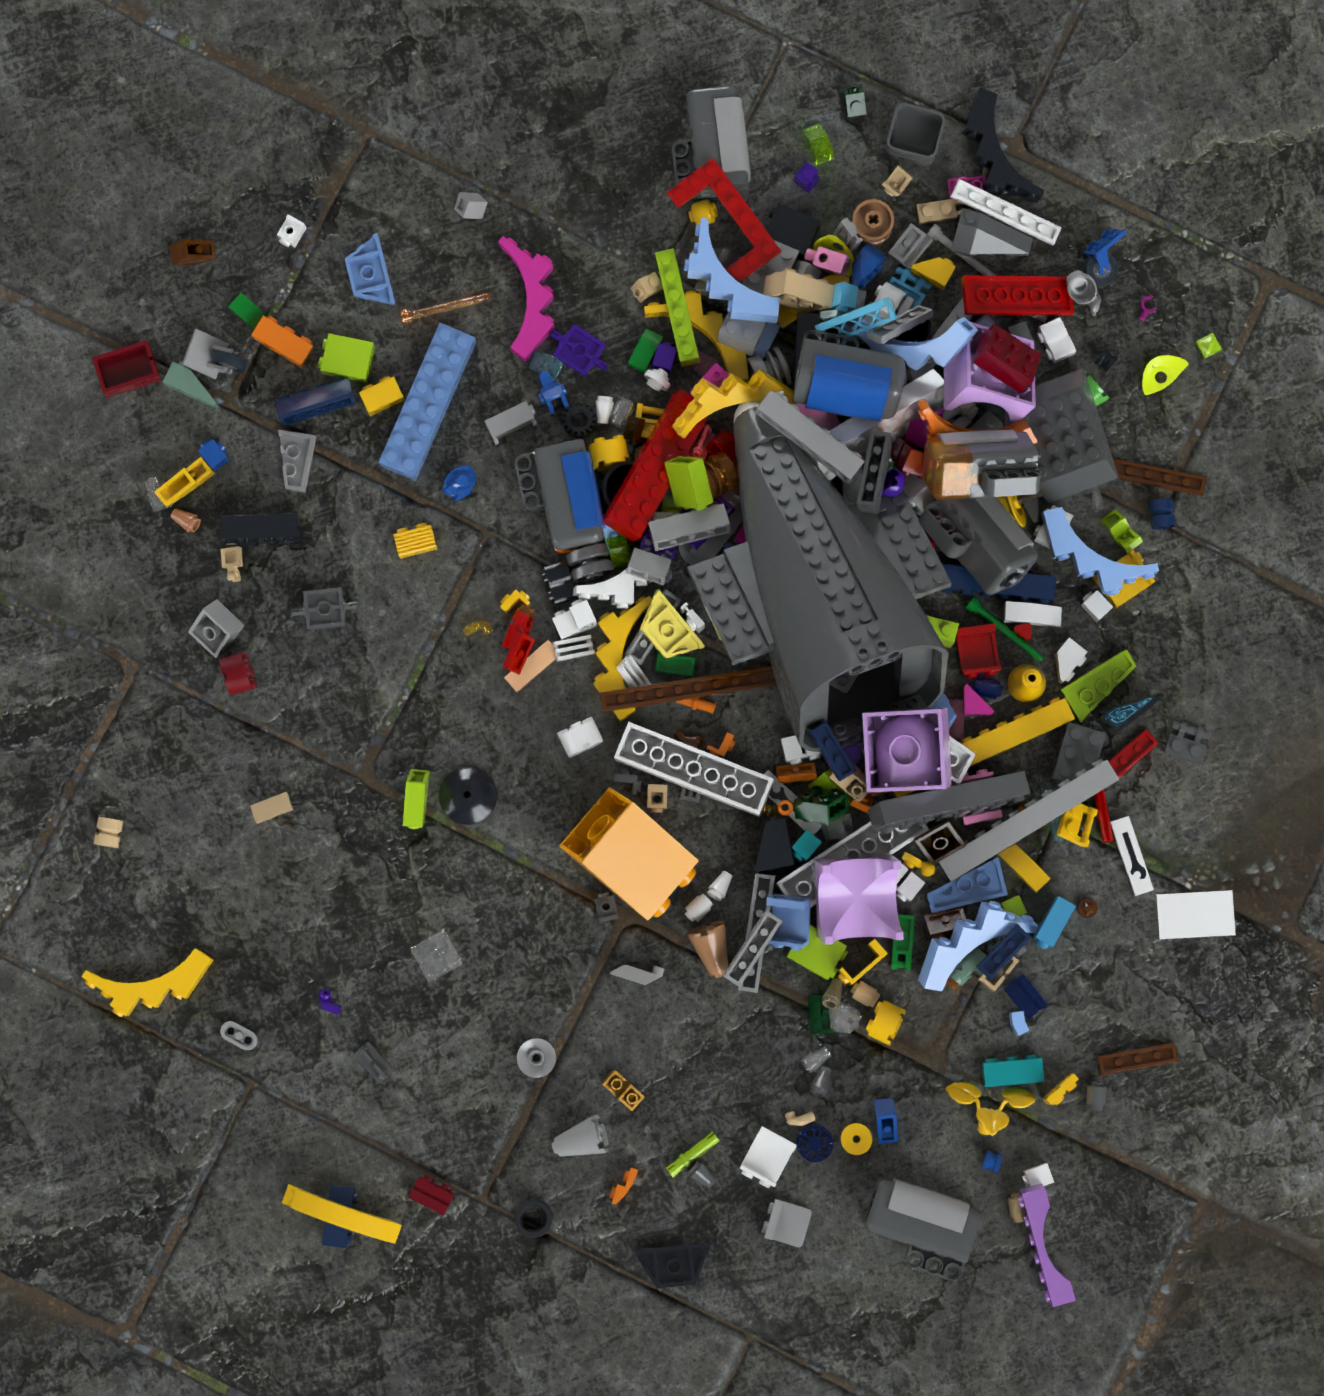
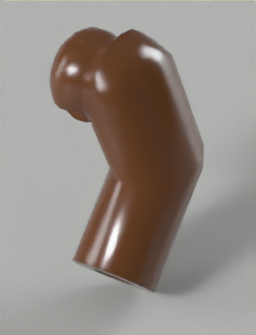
M681 729L674 734V737L679 742L694 748L700 747L703 743L702 736L687 737Z

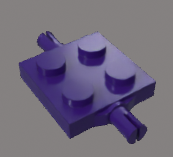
M573 324L569 332L564 335L555 329L550 336L559 341L558 348L554 352L553 357L583 377L595 365L603 371L609 366V364L600 360V354L606 347V344L577 325Z

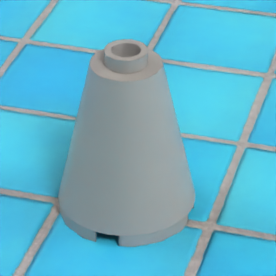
M597 1114L592 1115L555 1137L554 1142H552L554 1153H558L562 1157L604 1154L608 1152L609 1149H605V1146L609 1145L605 1127L603 1124L599 1125L597 1121L600 1117Z

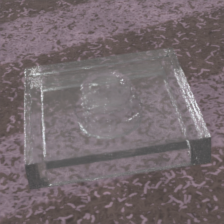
M445 930L410 948L428 983L463 964Z

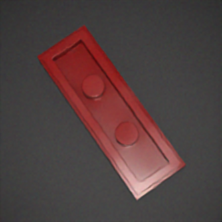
M1144 729L1109 760L1118 778L1159 743L1147 729Z

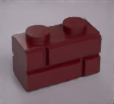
M426 1174L424 1177L419 1176L408 1198L445 1215L455 1195L452 1192L453 1188L444 1183L441 1186L434 1183L435 1179Z

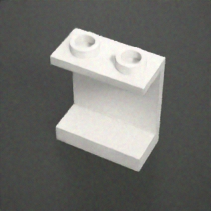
M761 1126L740 1166V1169L743 1170L741 1174L750 1179L755 1176L760 1179L759 1184L770 1188V1186L775 1187L797 1145Z

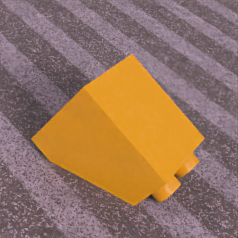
M610 787L559 845L569 856L646 920H649L652 916L659 917L668 909L671 903L668 897L677 886L684 887L691 882L696 874V870L693 867L699 861L634 802Z

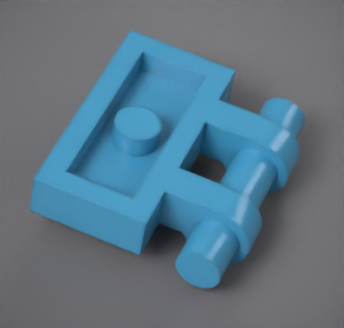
M898 266L895 273L901 277L898 280L892 276L889 284L906 293L903 301L909 296L914 299L915 306L921 305L926 295L920 292V289L923 288L929 291L932 284L926 282L925 278H919L910 273L911 271L907 268L903 269ZM909 280L916 284L915 288L905 284V281Z

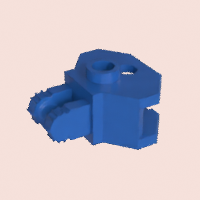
M541 371L538 377L542 388L539 389L541 393L538 394L542 405H546L550 414L555 413L550 401L556 398H560L565 408L569 405L565 397L567 392L563 383L554 382L549 372Z

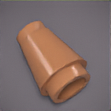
M177 508L171 514V519L187 532H195L201 523L197 515Z

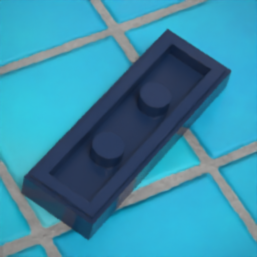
M826 721L808 731L838 781H842L856 771Z
M1016 924L976 967L989 980H992L1032 937Z

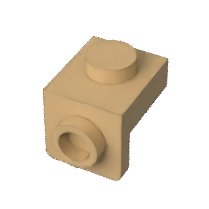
M898 165L887 181L882 184L885 187L884 191L890 196L895 195L897 197L902 194L914 176Z
M655 272L638 279L631 287V291L639 303H643L648 297L663 290L662 282Z

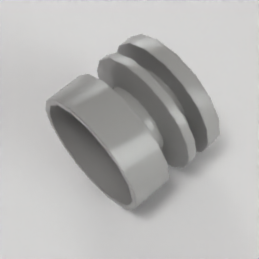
M778 347L772 349L774 357L769 350L765 351V361H763L759 354L747 358L751 376L760 368L781 383L783 378L787 386L792 384L788 362Z

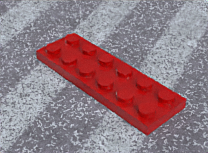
M972 275L961 277L964 315L1072 316L1074 314L1073 299L1067 291V277Z

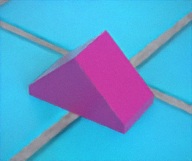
M966 684L962 689L963 716H991L994 710Z

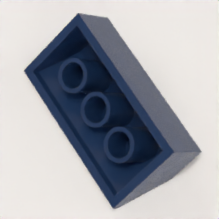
M344 377L334 380V383L328 385L326 383L318 384L315 386V389L309 391L308 389H302L293 396L283 395L278 398L279 400L275 401L278 417L283 426L357 404L349 378L345 379Z

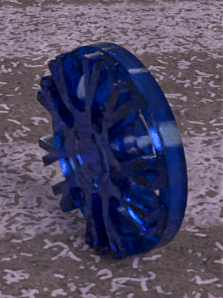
M808 1126L798 1135V1152L804 1159L810 1162L825 1160L833 1150L832 1135L822 1126ZM816 1128L819 1129L818 1136H815ZM812 1129L813 1135L810 1137L805 1131ZM825 1131L828 1136L821 1139L820 1134ZM804 1135L809 1138L808 1141L801 1139V1136ZM830 1140V1143L823 1144V1141ZM800 1142L807 1143V1147L801 1149ZM823 1146L830 1147L827 1153L822 1150ZM809 1148L811 1151L805 1156L803 1153ZM817 1151H821V1153L823 1154L822 1158H820ZM812 1152L816 1153V1159L809 1158Z

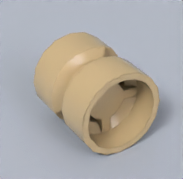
M98 817L96 828L99 832L95 833L93 844L119 848L120 837L118 833L122 832L124 821Z

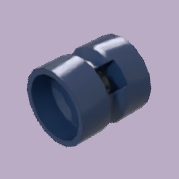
M1172 498L1148 502L1149 513L1153 515L1150 518L1152 530L1168 529L1176 526L1175 515L1171 514L1174 510Z

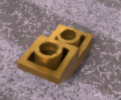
M615 1069L601 1082L605 1088L631 1111L645 1097Z

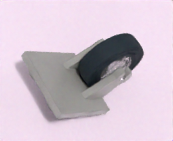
M194 329L182 365L212 379H216L218 372L231 374L232 371L244 372L247 362L238 357L239 352L228 349V343L198 329Z

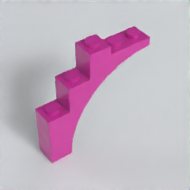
M502 236L498 241L499 247L510 256L518 267L527 293V308L524 322L519 335L510 349L512 353L527 363L555 328L554 320L546 313L542 315L554 299L553 290L546 284L541 285L552 272L553 265L551 264V259L546 255L541 256L537 253L532 259V254L525 249L523 251L517 247L518 244L510 237L506 239Z

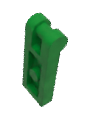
M898 915L904 940L893 939L891 969L904 968L905 971H910L915 916ZM898 954L905 955V961L898 960Z

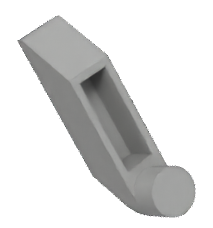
M623 965L611 971L610 974L647 985L662 977L665 969L653 965L652 972L650 973L629 965Z

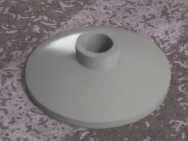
M534 1038L527 1040L520 1046L517 1052V1064L520 1070L529 1077L540 1078L546 1076L555 1066V1050L549 1042L543 1039ZM535 1054L540 1055V1061L535 1062L533 1056Z

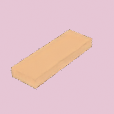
M547 640L527 657L520 675L510 672L504 677L516 692H519L556 660L551 642Z

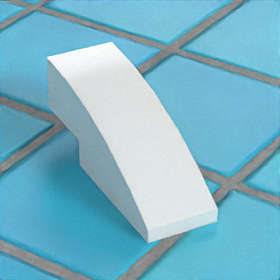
M1006 601L1004 603L1003 622L1061 627L1062 607Z

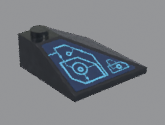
M1161 693L1120 704L1111 709L1106 707L1099 713L1100 718L1097 719V722L1112 738L1165 696Z

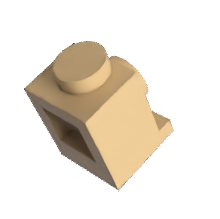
M648 784L647 809H651L652 813H663V809H667V785ZM655 796L661 797V801L659 803L654 802L653 799Z

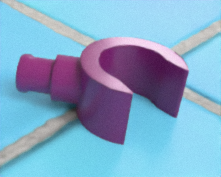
M1149 295L1142 299L1139 321L1144 322L1149 314H1153L1157 308L1149 310L1144 306V302L1151 300L1154 296Z

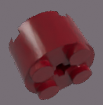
M246 651L219 659L221 673L224 674L225 678L224 683L230 695H236L257 688L255 678L252 677L255 676L252 664L249 665L247 663L249 662V657Z

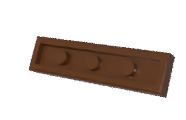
M1173 1042L1097 1056L1100 1075H1107L1178 1062L1175 1043Z

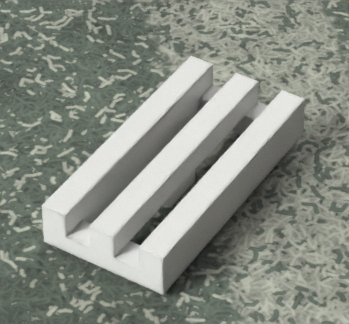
M591 635L553 642L557 662L595 654ZM581 641L587 642L585 644L558 649V646ZM587 647L589 650L560 656V653Z
M631 655L626 656L616 669L630 688L652 685Z

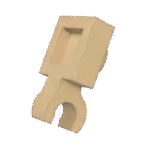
M236 546L221 549L222 568L227 569L228 580H232V582L241 581L238 567L243 566L242 548Z

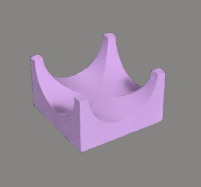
M893 855L814 859L817 937L825 945L833 944L834 941L854 937H885L904 940L896 903L897 873L901 869V861Z

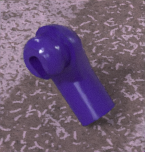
M321 990L318 995L321 1008L339 1015L342 1006L332 1002L329 990Z

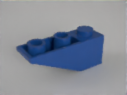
M869 243L861 249L852 263L853 285L858 286V290L860 288L864 289L869 281L871 282L876 274H879L885 266L883 261L887 256Z

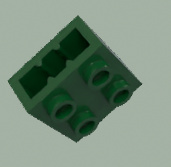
M813 786L794 800L793 810L795 812V819H801L804 822H820L821 825L831 824L832 821L841 817L842 814L849 810L848 794L837 788L825 789L822 786Z

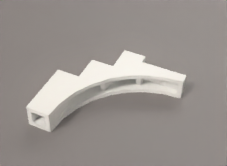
M655 512L650 522L657 518L671 517L673 513ZM646 539L644 544L651 545V542ZM644 548V550L650 551V548ZM667 550L665 551V552L668 553L669 555H672L671 552H669V551H667ZM625 569L619 575L607 581L592 585L575 586L573 588V596H579V599L588 600L590 597H598V600H609V597H611V605H617L619 609H627L628 606L634 603V583H636V586H648V583H651V581L627 574V569Z

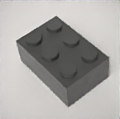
M1068 722L1064 729L1050 780L1061 783L1069 779L1071 782L1077 778L1075 776L1076 773L1083 769L1089 771L1094 768L1092 764L1099 760L1106 733Z

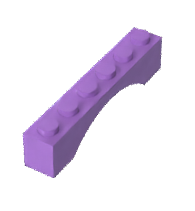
M1041 1183L1020 1189V1196L1017 1198L1020 1208L1024 1207L1026 1215H1023L1025 1226H1029L1031 1234H1028L1030 1245H1034L1036 1250L1033 1253L1036 1265H1040L1041 1271L1038 1272L1041 1284L1045 1283L1046 1290L1043 1291L1045 1300L1050 1302L1052 1307L1076 1301L1070 1280L1051 1263L1045 1249L1043 1230L1045 1218L1050 1208L1045 1187Z

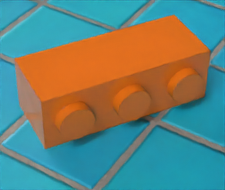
M263 316L251 337L301 368L313 349L311 341L304 336H301V338L294 334L295 331L288 326L283 328L278 325L279 321L275 318Z

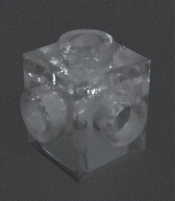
M840 1004L836 1009H829L830 1027L837 1033H851L853 1029L860 1028L861 1016L855 1007L850 1004Z

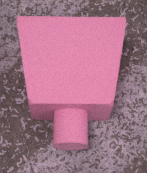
M818 247L817 251L808 248L804 258L813 262V266L819 270L845 277L851 263V259L847 255L823 247ZM827 257V261L823 263V259Z

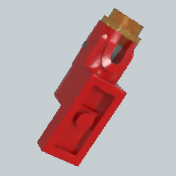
M522 604L520 608L515 610L510 624L504 633L505 638L501 645L509 650L502 667L520 675L535 639L528 636L533 625V619L535 618V610Z

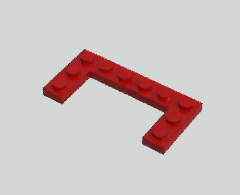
M712 158L666 193L676 207L680 208L710 186L754 247L725 269L736 281L741 283L782 251L715 159Z

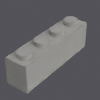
M724 503L713 504L704 510L696 511L693 509L688 513H677L668 518H657L652 522H648L655 551L730 533V523Z

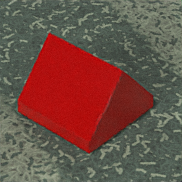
M1031 623L1017 625L1012 631L1025 642H1028L1031 638Z

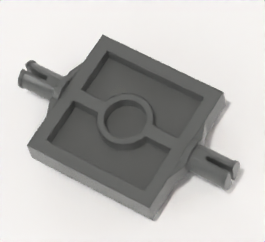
M342 587L303 591V607L291 608L292 616L304 615L307 630L346 626V610L358 609L357 601L345 602Z

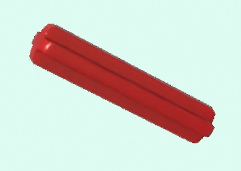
M1103 789L1094 795V800L1098 810L1097 816L1102 841L1106 843L1113 841V834Z

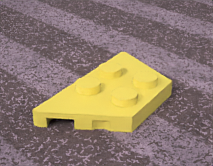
M656 590L640 629L664 658H669L677 654H684L695 649L704 648L705 645L662 592Z

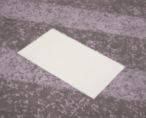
M1232 890L1156 894L1160 939L1236 935Z

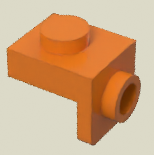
M727 732L719 750L710 745L707 746L706 750L710 751L709 753L724 758L727 751L731 752L736 741H733L734 735Z

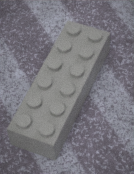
M774 240L782 252L743 280L742 285L763 294L766 276L774 274V272L784 271L787 268L793 269L798 259V250ZM728 312L719 331L717 342L753 356L768 322L730 319L731 312Z

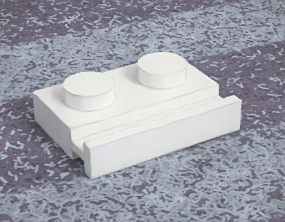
M687 602L682 605L680 613L686 614V623L693 632L696 630L700 633L704 629L705 623L693 609H688Z

